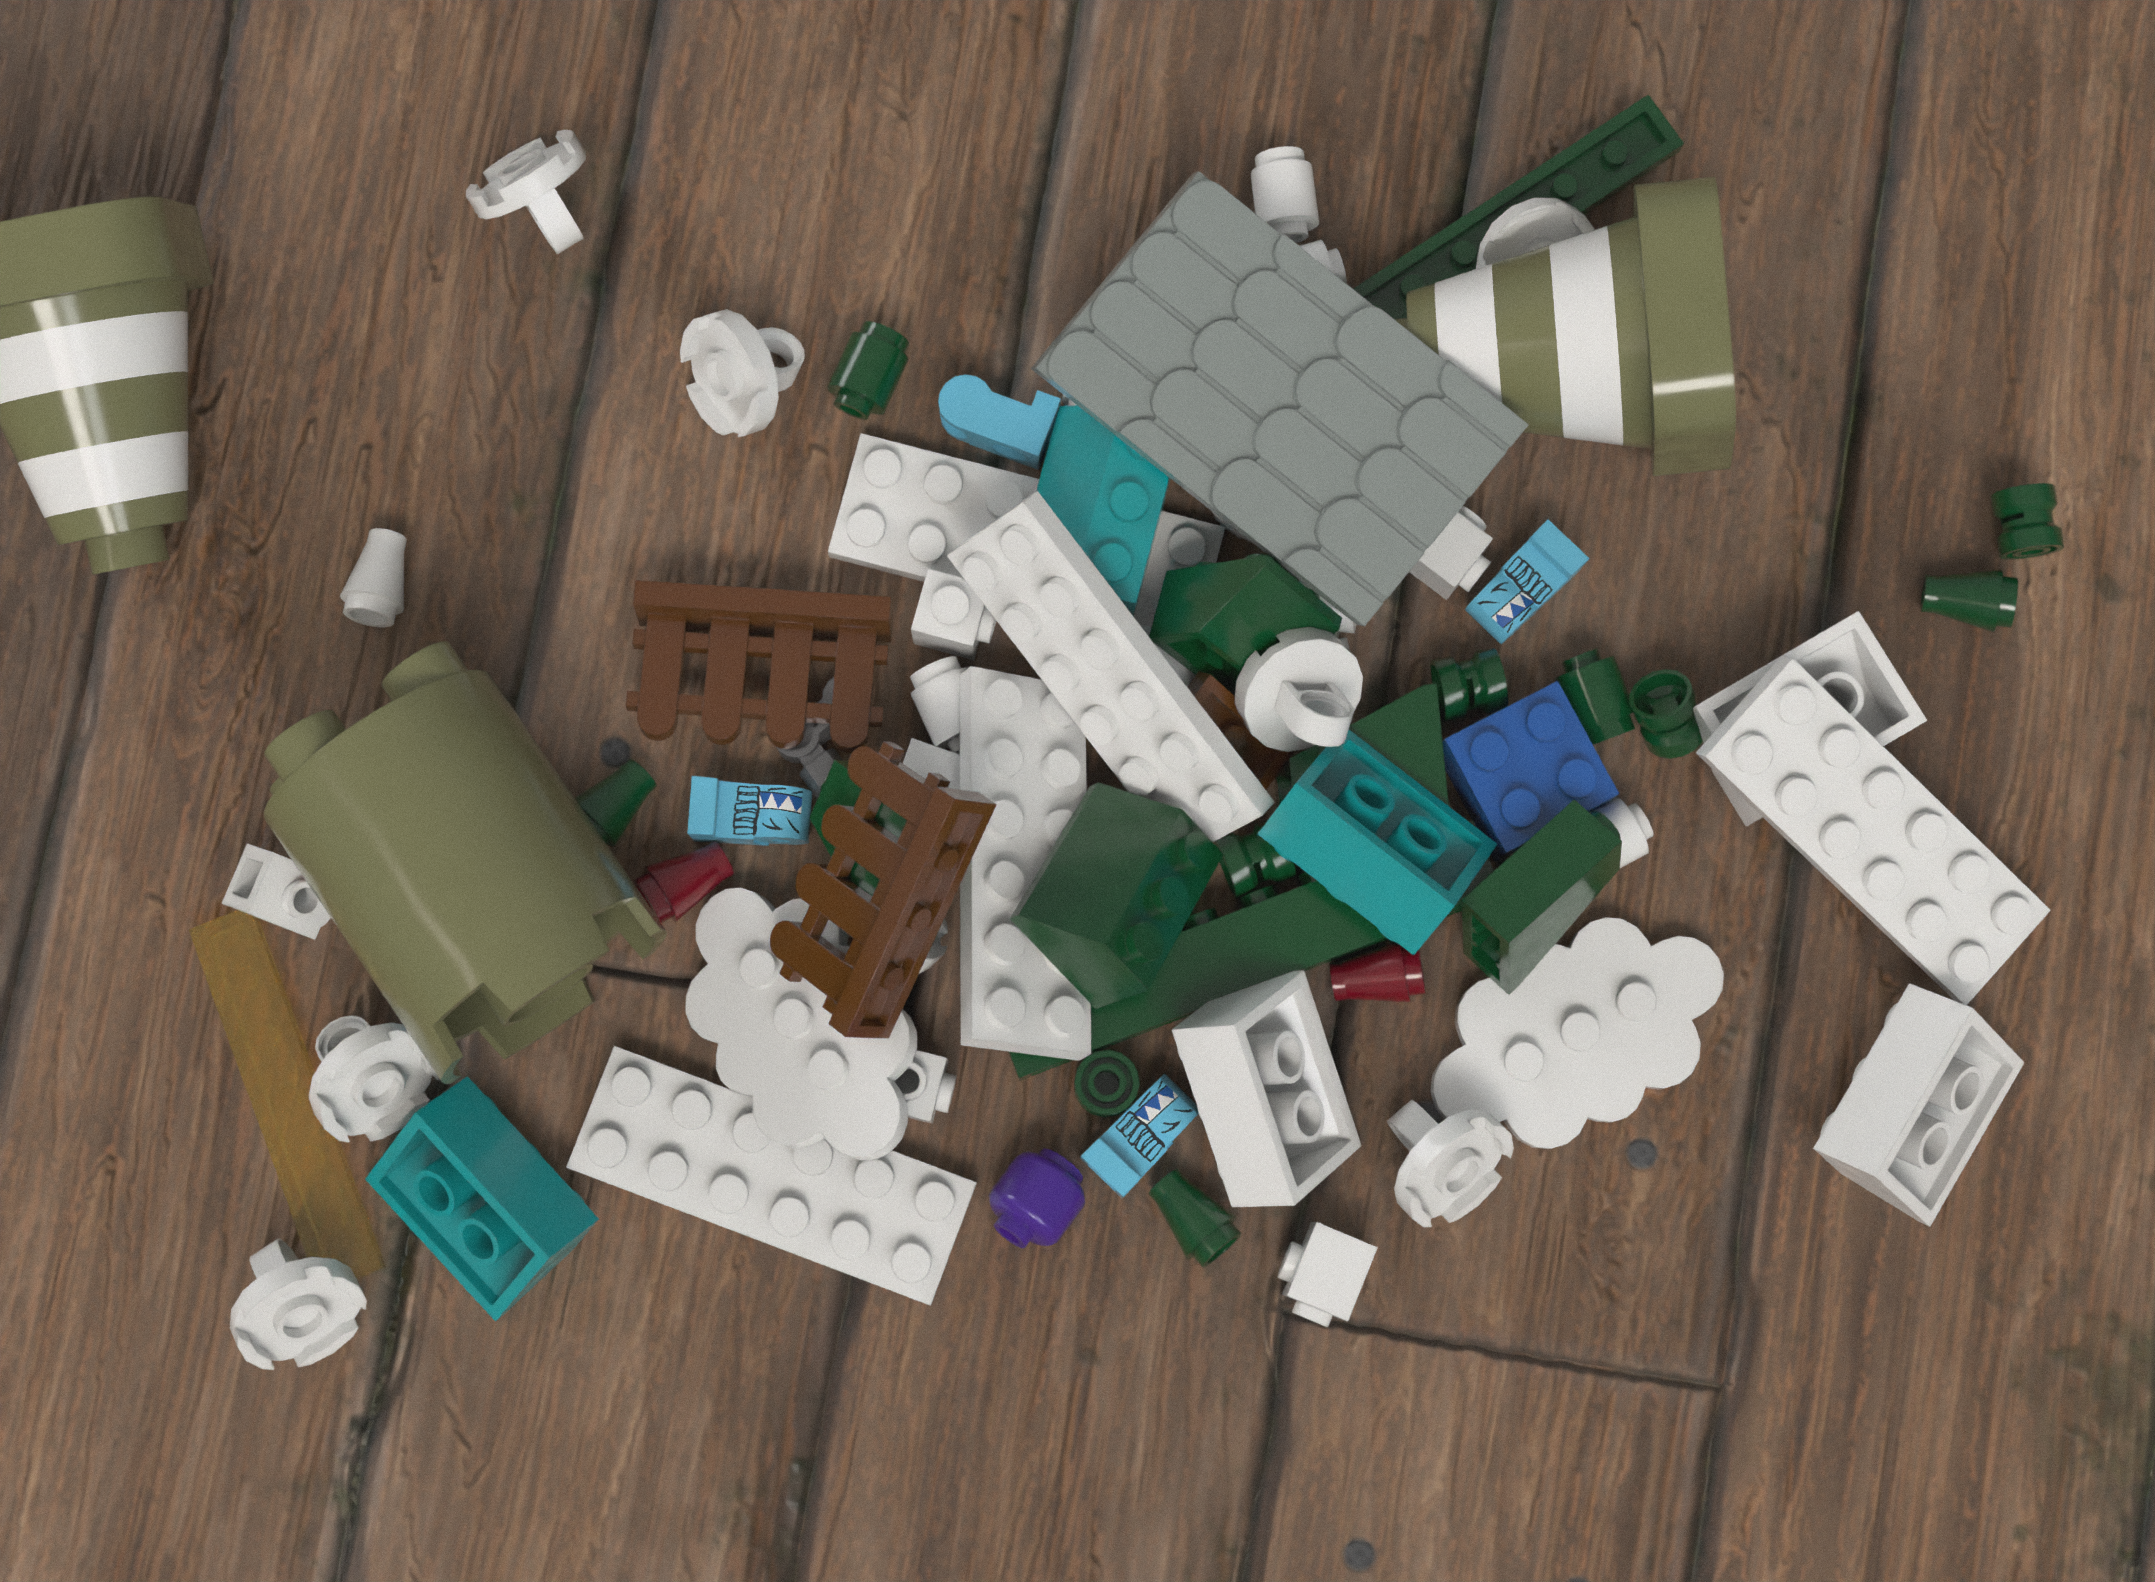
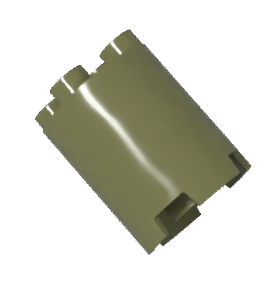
M442 641L419 650L391 670L381 684L391 702L364 717L348 729L345 728L333 710H324L302 719L277 736L264 752V756L279 776L270 787L272 796L265 807L264 819L441 1082L450 1084L462 1076L456 1065L464 1056L456 1041L479 1031L504 1060L549 1034L595 1002L584 977L592 970L593 965L591 963L606 955L609 951L607 944L619 933H621L638 955L644 959L652 955L667 936V931L490 674L484 670H468L448 641Z

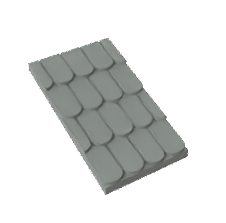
M1199 171L1193 173L1031 367L1040 377L1263 552L1275 558L1281 566L1342 614L1360 626H1366L1383 605L1385 599L1392 594L1423 556L1425 550L1436 540L1466 503L1465 501L1471 497L1506 454L1508 448L1515 443L1529 425L1449 360L1445 361L1385 311L1373 306L1284 233L1280 234L1222 186L1209 180Z

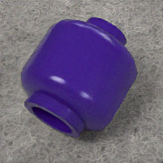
M1043 1148L1039 1153L1027 1151L1019 1154L990 1190L989 1204L992 1211L998 1217L994 1223V1228L1002 1237L1019 1248H1025L1029 1242L1045 1247L1057 1243L1085 1205L1084 1191L1080 1186L1083 1181L1082 1174L1066 1158L1050 1149Z

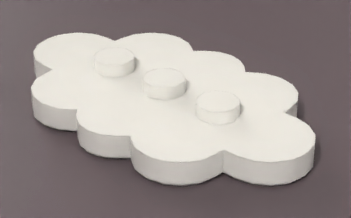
M741 887L725 889L712 896L701 909L696 922V942L708 965L691 981L686 994V1015L691 1028L702 1038L718 1044L716 1070L720 1080L730 1090L752 1097L754 1119L758 1129L769 1140L796 1148L808 1147L825 1138L839 1153L859 1160L878 1159L890 1153L902 1140L908 1124V1106L901 1090L894 1081L911 1065L917 1050V1031L911 1017L902 1009L889 1039L844 1037L828 1024L832 1014L822 1007L827 996L803 977L801 982H789L781 976L779 972L784 962L773 954L770 947V935L774 926L781 921L802 922L810 905L802 899H792L775 909L763 896ZM828 920L821 936L846 954L850 947L847 946V933Z
M1605 917L1592 921L1574 934L1568 947L1555 944L1510 995L1491 978L1476 982L1463 993L1456 1006L1455 1027L1463 1046L1441 1060L1432 1075L1431 1095L1435 1108L1444 1119L1468 1109L1486 1110L1499 1122L1504 1121L1517 1140L1532 1148L1552 1149L1568 1144L1580 1134L1587 1119L1610 1123L1627 1118L1637 1109L1645 1088L1664 1089L1680 1084L1694 1071L1700 1058L1701 1042L1692 1020L1704 1014L1715 1005L1723 990L1724 973L1719 958L1708 945L1692 937L1676 936L1651 946L1647 938L1633 924L1623 919Z

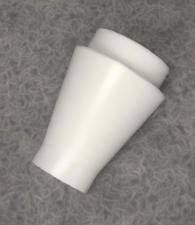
M375 528L369 531L367 542L340 595L341 599L345 602L343 614L347 618L367 626L390 627L394 624L395 616L404 611V550L407 539L402 534L382 528Z

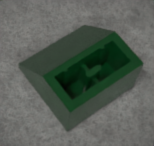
M1250 554L1245 559L1219 563L1199 562L1194 567L1166 571L1149 638L1193 674L1196 675L1198 671L1211 674L1235 696L1236 680L1246 660L1255 651L1262 656L1270 647L1279 643L1280 641L1276 635L1286 630L1313 627L1335 634L1340 629L1342 617L1320 600V596L1316 592L1305 587L1283 569V566L1275 558L1264 554Z

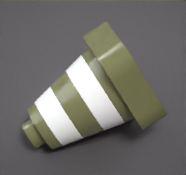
M1715 176L1634 185L1633 218L1407 292V318L1394 320L1445 361L1449 360L1528 423L1529 425L1523 433L1650 449L1653 476L1731 469L1736 432L1735 381L1721 216Z
M138 197L105 201L0 221V428L57 545L84 541L92 575L170 560L163 525L188 520V291L209 286L214 283L197 207L163 197Z

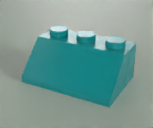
M1059 406L1036 491L1040 493L1134 617L1171 479L1079 406Z
M1348 730L1344 744L1325 747L1258 833L1260 837L1275 848L1280 856L1294 862L1325 886L1333 897L1347 903L1374 924L1387 939L1397 942L1412 955H1415L1454 908L1497 846V843L1350 730Z
M468 1076L416 1111L365 1178L494 1321L501 1318L560 1263L599 1220L585 1204L583 1198L569 1187L545 1161L538 1149L521 1135L498 1110L496 1104Z

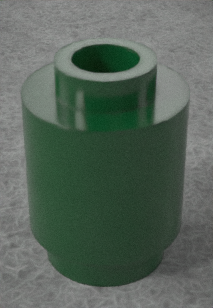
M872 321L863 322L860 331L851 334L827 386L828 391L836 397L834 406L842 412L861 420H868L870 414L883 415L909 360L905 354L909 341L903 335L885 325Z
M1597 648L1562 662L1566 673L1554 678L1555 682H1559L1593 745L1635 729L1630 716L1633 712L1629 704V693L1615 656L1602 659Z

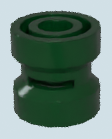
M2048 483L2020 485L1997 491L1991 495L1993 515L2001 520L2002 533L1997 538L1999 558L2006 560L2034 558L2052 554L2064 548L2062 528L2054 524L2052 513L2058 505L2055 485Z
M1495 648L1475 651L1472 657L1467 660L1457 661L1449 656L1431 661V683L1437 684L1439 712L1443 722L1462 719L1467 711L1481 709L1488 714L1508 707L1506 678L1500 656Z
M1668 669L1653 671L1643 676L1633 686L1629 694V704L1634 717L1640 724V733L1644 743L1651 753L1668 759L1683 757L1693 752L1703 742L1693 711V707L1697 705L1696 695L1686 675L1679 671Z
M1269 819L1256 823L1253 831L1242 836L1229 833L1214 841L1216 847L1224 854L1219 863L1235 899L1254 892L1257 885L1264 881L1271 880L1280 883L1296 877L1294 862L1284 859L1271 844L1258 835Z
M1112 1050L1094 1052L1086 1057L1077 1068L1074 1080L1075 1097L1081 1107L1092 1115L1103 1118L1117 1116L1127 1110L1137 1097L1140 1085L1138 1071L1132 1061L1120 1052Z

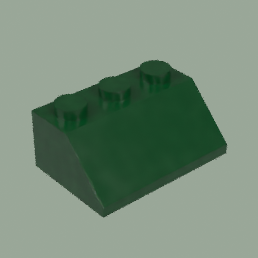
M1096 783L1087 790L1011 915L1010 920L1087 1001L1097 1009L1149 990L1224 854L1183 809L1105 784Z

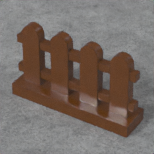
M635 580L633 606L639 625L647 627L646 630L634 629L633 648L644 650L640 692L627 691L625 706L627 711L637 712L640 730L648 739L662 741L672 736L677 728L678 714L702 716L701 724L706 738L714 744L726 745L735 741L739 736L742 718L766 720L767 736L774 746L781 749H791L802 742L805 736L806 723L830 724V735L833 745L844 753H852L858 747L866 746L870 727H883L884 709L883 707H872L875 665L888 666L889 647L888 645H877V641L891 642L893 624L891 597ZM687 629L710 630V634L687 632ZM750 633L772 634L774 638L751 637ZM814 637L838 639L837 642L813 641ZM685 653L708 654L704 696L681 694ZM748 657L772 658L768 700L744 698ZM812 661L836 662L832 704L808 702Z
M883 741L881 748L861 746L852 752L848 761V774L850 779L862 788L854 807L833 805L825 812L821 828L825 839L836 847L828 865L808 863L801 867L796 877V891L799 897L810 905L802 922L781 921L777 923L770 935V947L773 954L784 962L779 974L789 982H801L803 977L823 992L827 997L822 1007L832 1014L828 1024L844 1037L889 1039L997 805L980 792L948 788L951 781L941 774L929 772L926 779L900 762L905 750L893 742ZM881 803L907 820L899 838L874 821ZM854 862H857L880 879L873 896L848 879ZM828 920L853 937L846 954L821 936Z

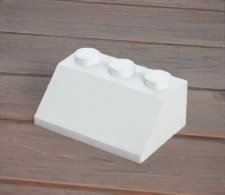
M1859 611L1784 654V656L1793 658L1882 746L1887 745L1927 721ZM1779 658L1693 707L1703 743L1708 740ZM1712 769L1714 776L1745 826L1747 827L1761 819L1762 816Z
M1304 970L1292 971L1209 1001L1172 1029L1179 1057L1183 1062L1197 1103L1199 1116L1203 1121L1217 1162L1219 1175L1223 1180L1232 1207L1295 1206L1362 1146Z
M1909 983L1899 1002L1889 1010L1884 1028L1867 1057L1862 1059L1857 1065L1852 1083L1835 1112L1830 1114L1825 1120L1820 1138L1813 1149L1842 1175L1915 1220L1930 1227L2022 1068L2024 1061L1973 1008Z

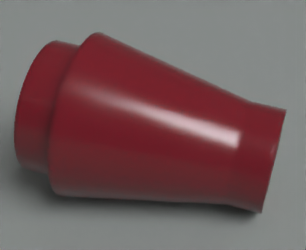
M714 841L701 849L645 866V874L633 880V883L660 923L670 918L677 922L718 884L732 876L734 871L727 856L718 843Z
M1397 942L1386 944L1344 961L1329 963L1335 1001L1354 999L1411 1003V996L1426 994L1420 951L1418 950L1415 955H1412Z

